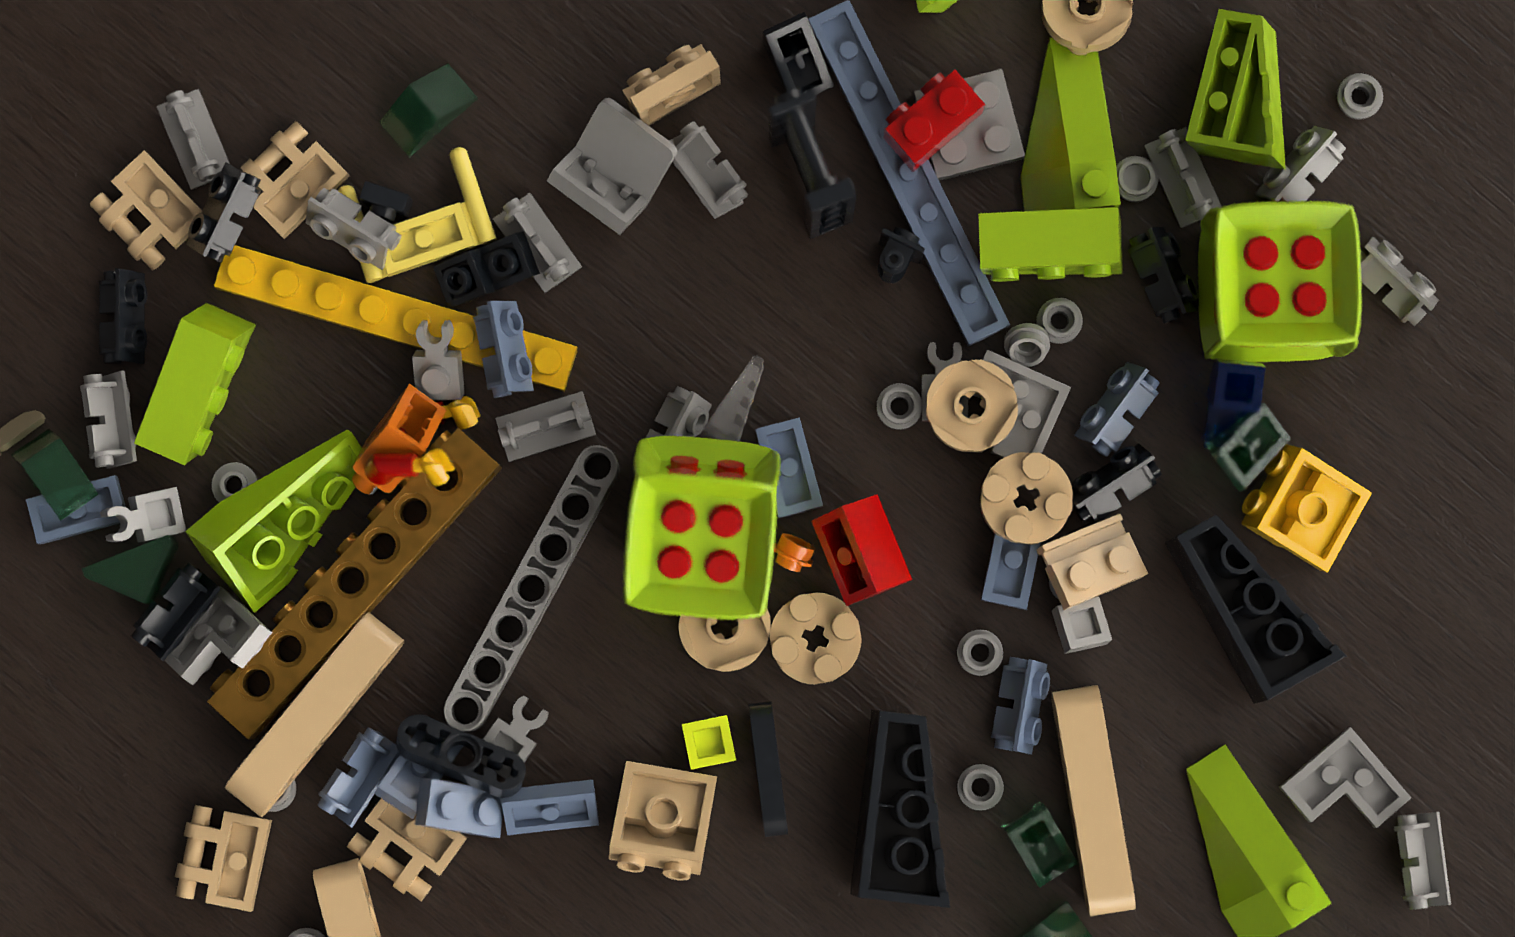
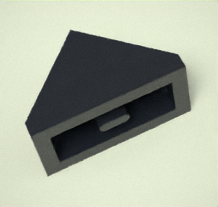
M805 12L763 31V45L786 92L800 88L802 94L813 90L814 94L817 95L834 87Z

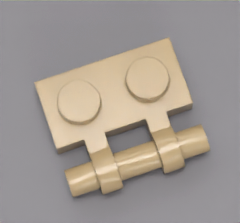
M297 121L285 132L282 133L279 130L270 139L272 144L254 161L249 159L241 167L243 172L261 179L258 187L263 193L258 196L253 208L284 239L306 219L310 197L316 199L323 188L329 191L337 189L350 177L317 141L304 153L296 147L308 135V132ZM286 156L293 164L273 182L266 174Z
M144 150L111 181L123 195L113 203L104 193H100L91 201L90 206L101 216L99 222L108 231L114 230L128 245L127 251L136 261L142 259L153 271L165 261V257L154 247L156 243L164 237L177 249L189 238L190 224L194 217L201 213L202 210ZM135 207L151 223L142 233L127 218L128 214Z
M380 799L365 820L367 824L379 832L378 835L370 842L357 832L347 845V848L361 857L359 862L366 868L371 870L374 867L394 881L393 887L399 892L405 894L407 891L422 901L432 886L418 877L421 870L426 866L440 876L468 837L458 832L415 825L416 816L412 819L388 802ZM391 841L413 856L406 867L384 852Z
M195 805L191 822H186L184 836L188 837L183 862L177 864L175 877L179 878L176 896L194 899L197 882L209 884L205 903L249 912L253 911L272 820L224 811L220 829L209 826L213 808ZM206 841L217 843L212 869L200 867Z

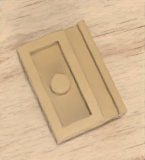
M1120 513L1046 543L1036 549L1038 555H1042L1047 566L1045 570L1064 610L1131 583L1148 574L1130 533H1126L1121 523L1123 518Z

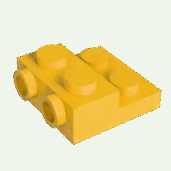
M1285 444L1282 450L1277 449L1268 457L1264 466V471L1268 476L1260 490L1255 489L1251 491L1245 498L1242 512L1246 515L1241 524L1275 546L1285 548L1316 569L1328 573L1372 492L1305 449Z

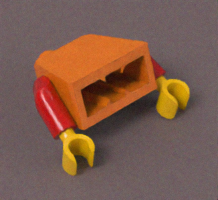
M409 383L369 435L352 466L356 472L352 476L355 487L368 495L374 494L378 488L385 493H391L404 477H417L420 472H425L429 481L434 486L446 483L449 480L446 472L455 469L447 454L441 449L431 450L424 456L423 454L426 452L438 426L445 424V419L453 417L460 430L477 424L480 412L474 400L468 396H463L461 400H453L449 405L444 406L442 401L435 402Z

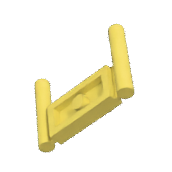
M454 148L449 154L465 202H459L394 224L397 227L396 232L401 234L402 237L393 251L388 249L384 269L381 270L371 263L360 262L367 283L376 282L384 277H391L496 240L465 148ZM345 185L338 189L340 193L359 204L355 189L352 186ZM362 210L354 218L358 222H361L364 218Z

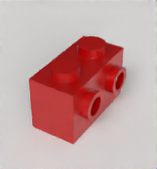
M956 69L946 77L941 72L935 75L920 89L924 94L921 99L911 107L907 102L902 103L885 119L889 126L885 128L884 140L912 172L918 169L983 113L985 103Z
M878 494L841 506L811 521L846 606L881 594L912 580Z

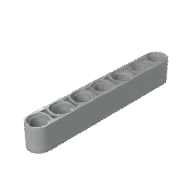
M601 445L590 446L584 449L578 456L446 700L444 717L451 727L463 732L475 731L484 725L618 478L620 472L619 463L614 453L607 447ZM601 455L610 460L611 469L606 477L595 480L587 476L585 467L590 458ZM579 495L586 498L589 502V510L585 517L580 520L568 519L564 514L565 502L572 496ZM551 536L562 537L567 543L566 554L557 561L547 560L542 554L543 543ZM530 576H537L545 584L544 594L537 601H526L520 594L521 583ZM507 617H517L523 625L522 635L514 642H504L498 633L499 624ZM486 657L495 658L501 667L500 676L492 683H483L479 680L476 673L478 663ZM469 697L477 703L479 713L474 722L462 724L456 719L454 709L459 700Z

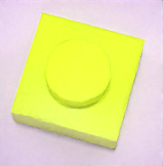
M727 715L682 724L691 770L736 761Z

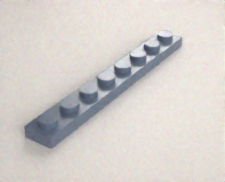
M846 0L809 18L814 36L911 232L920 238L918 245L925 248L923 257L967 346L969 347L1008 328L1010 323L986 275H983L980 269V263L929 160L912 172L883 138L885 128L889 126L885 119L901 103L850 1Z

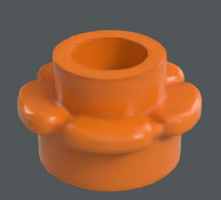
M782 533L778 543H774L773 552L777 553L775 562L782 567L794 572H800L802 567H811L813 564L811 557L815 547L809 542L797 536Z

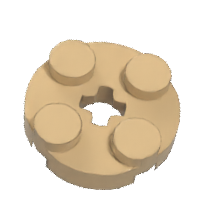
M1042 0V20L1046 30L1055 41L1067 47L1076 55H1086L1090 52L1107 49L1124 36L1131 23L1133 0H1095L1099 5L1095 8V14L1091 16L1087 14L1082 15L1077 11L1079 9L1078 0Z
M984 360L954 363L941 370L931 383L926 396V418L934 434L947 446L962 452L985 451L1003 441L1016 422L1018 404L1015 388L1009 376L993 363ZM974 394H978L982 398L980 406L984 409V413L981 416L973 414L970 418L962 415L964 407L959 403L960 398L964 396L970 399Z
M1037 452L1014 453L998 461L989 470L981 489V512L985 522L996 535L1013 543L1038 544L1053 537L1064 526L1072 511V486L1061 466L1045 455ZM1025 486L1028 491L1035 489L1038 492L1039 497L1034 500L1036 509L1029 511L1026 506L1016 507L1013 500L1019 496L1018 487Z
M818 592L798 595L783 605L772 622L769 637L772 655L781 670L790 678L809 685L832 682L848 672L859 655L862 640L859 621L849 606H846L843 601L832 595ZM816 625L824 628L823 636L829 639V643L826 648L818 646L815 652L806 649L808 641L802 638V634L805 629L813 631Z
M768 608L763 616L737 619L738 626L732 629L733 637L725 639L722 633L713 634L711 626L717 623L715 618L680 616L678 625L681 642L690 657L705 668L721 672L742 669L753 663L767 645L771 628Z

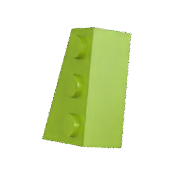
M1219 9L1185 141L1199 155L1286 170L1276 31L1263 16Z
M1118 207L978 213L980 269L983 275H991V281L1019 280V274H1037L1038 279L1044 280L1065 278V274H1084V277L1091 278L1123 274L1121 219Z
M205 303L181 318L134 444L182 465H186L197 455L203 456L213 435V431L209 430L215 415H218L225 405L229 393L227 388L242 361L245 348L256 324L209 303Z

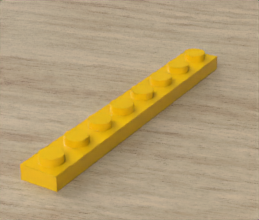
M236 245L231 255H225L221 262L214 287L219 290L422 350L425 349L419 345L416 339V330L421 321H428V331L432 336L442 337L441 326L445 320H451L454 326V335L448 344V350H461L462 362L484 368L482 358L496 355L494 347L480 349L473 319L475 316ZM523 330L527 356L532 364V382L565 392L577 353V346Z

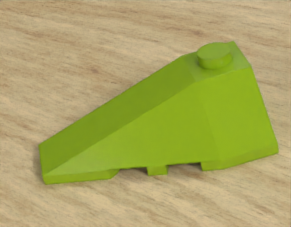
M1052 37L1049 38L1020 176L1024 211L1119 208L1121 205L1115 154L1098 51L1090 52L1086 55H1076Z
M345 430L222 500L185 531L205 561L252 612H257L290 583L298 571L294 566L308 545L315 547L322 537V534L318 531L333 510L341 509L356 488L352 481V476L356 472L352 466L362 448L349 430Z
M1225 744L1186 768L1198 821L1201 825L1207 849L1209 865L1212 869L1218 893L1220 909L1237 937H1276L1296 927L1332 904L1305 860Z

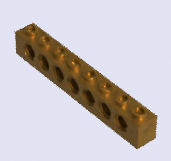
M457 428L453 434L446 430L429 448V451L441 449L447 454L458 473L456 486L449 491H440L431 484L425 472H420L417 477H404L398 484L402 490L391 502L386 498L382 499L368 514L366 519L371 522L369 526L359 536L354 532L351 533L339 545L335 553L340 557L328 570L323 566L320 567L304 585L308 592L297 604L292 600L289 601L276 614L273 621L277 626L271 631L272 634L264 642L262 649L250 659L243 669L238 667L234 673L227 669L212 684L210 690L215 694L207 702L247 739L254 740L327 661L366 613L372 612L500 472L502 467L462 430ZM415 500L424 502L427 508L425 520L418 525H408L403 518L405 506ZM389 534L395 540V551L387 559H377L372 551L373 542L378 536ZM358 568L364 575V585L357 593L347 594L341 586V578L347 570ZM320 602H327L333 610L332 621L326 627L316 628L310 620L311 609ZM295 636L301 643V654L295 661L287 663L279 654V646L286 637ZM258 670L264 671L270 679L269 690L260 697L254 696L248 689L249 677Z

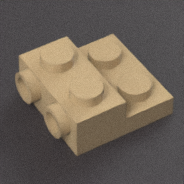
M702 44L691 49L690 45L680 47L666 57L668 64L654 72L650 68L643 69L626 81L629 87L622 90L623 96L632 113L649 126L721 83L720 67L711 51L706 52Z
M626 761L611 837L609 859L616 860L617 867L628 872H642L645 866L662 868L663 875L674 880H688L691 874L700 875L717 776Z

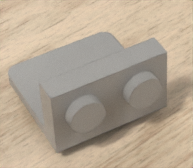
M604 98L598 104L574 149L552 170L547 182L621 235L647 207L677 155V148L673 143L611 98Z

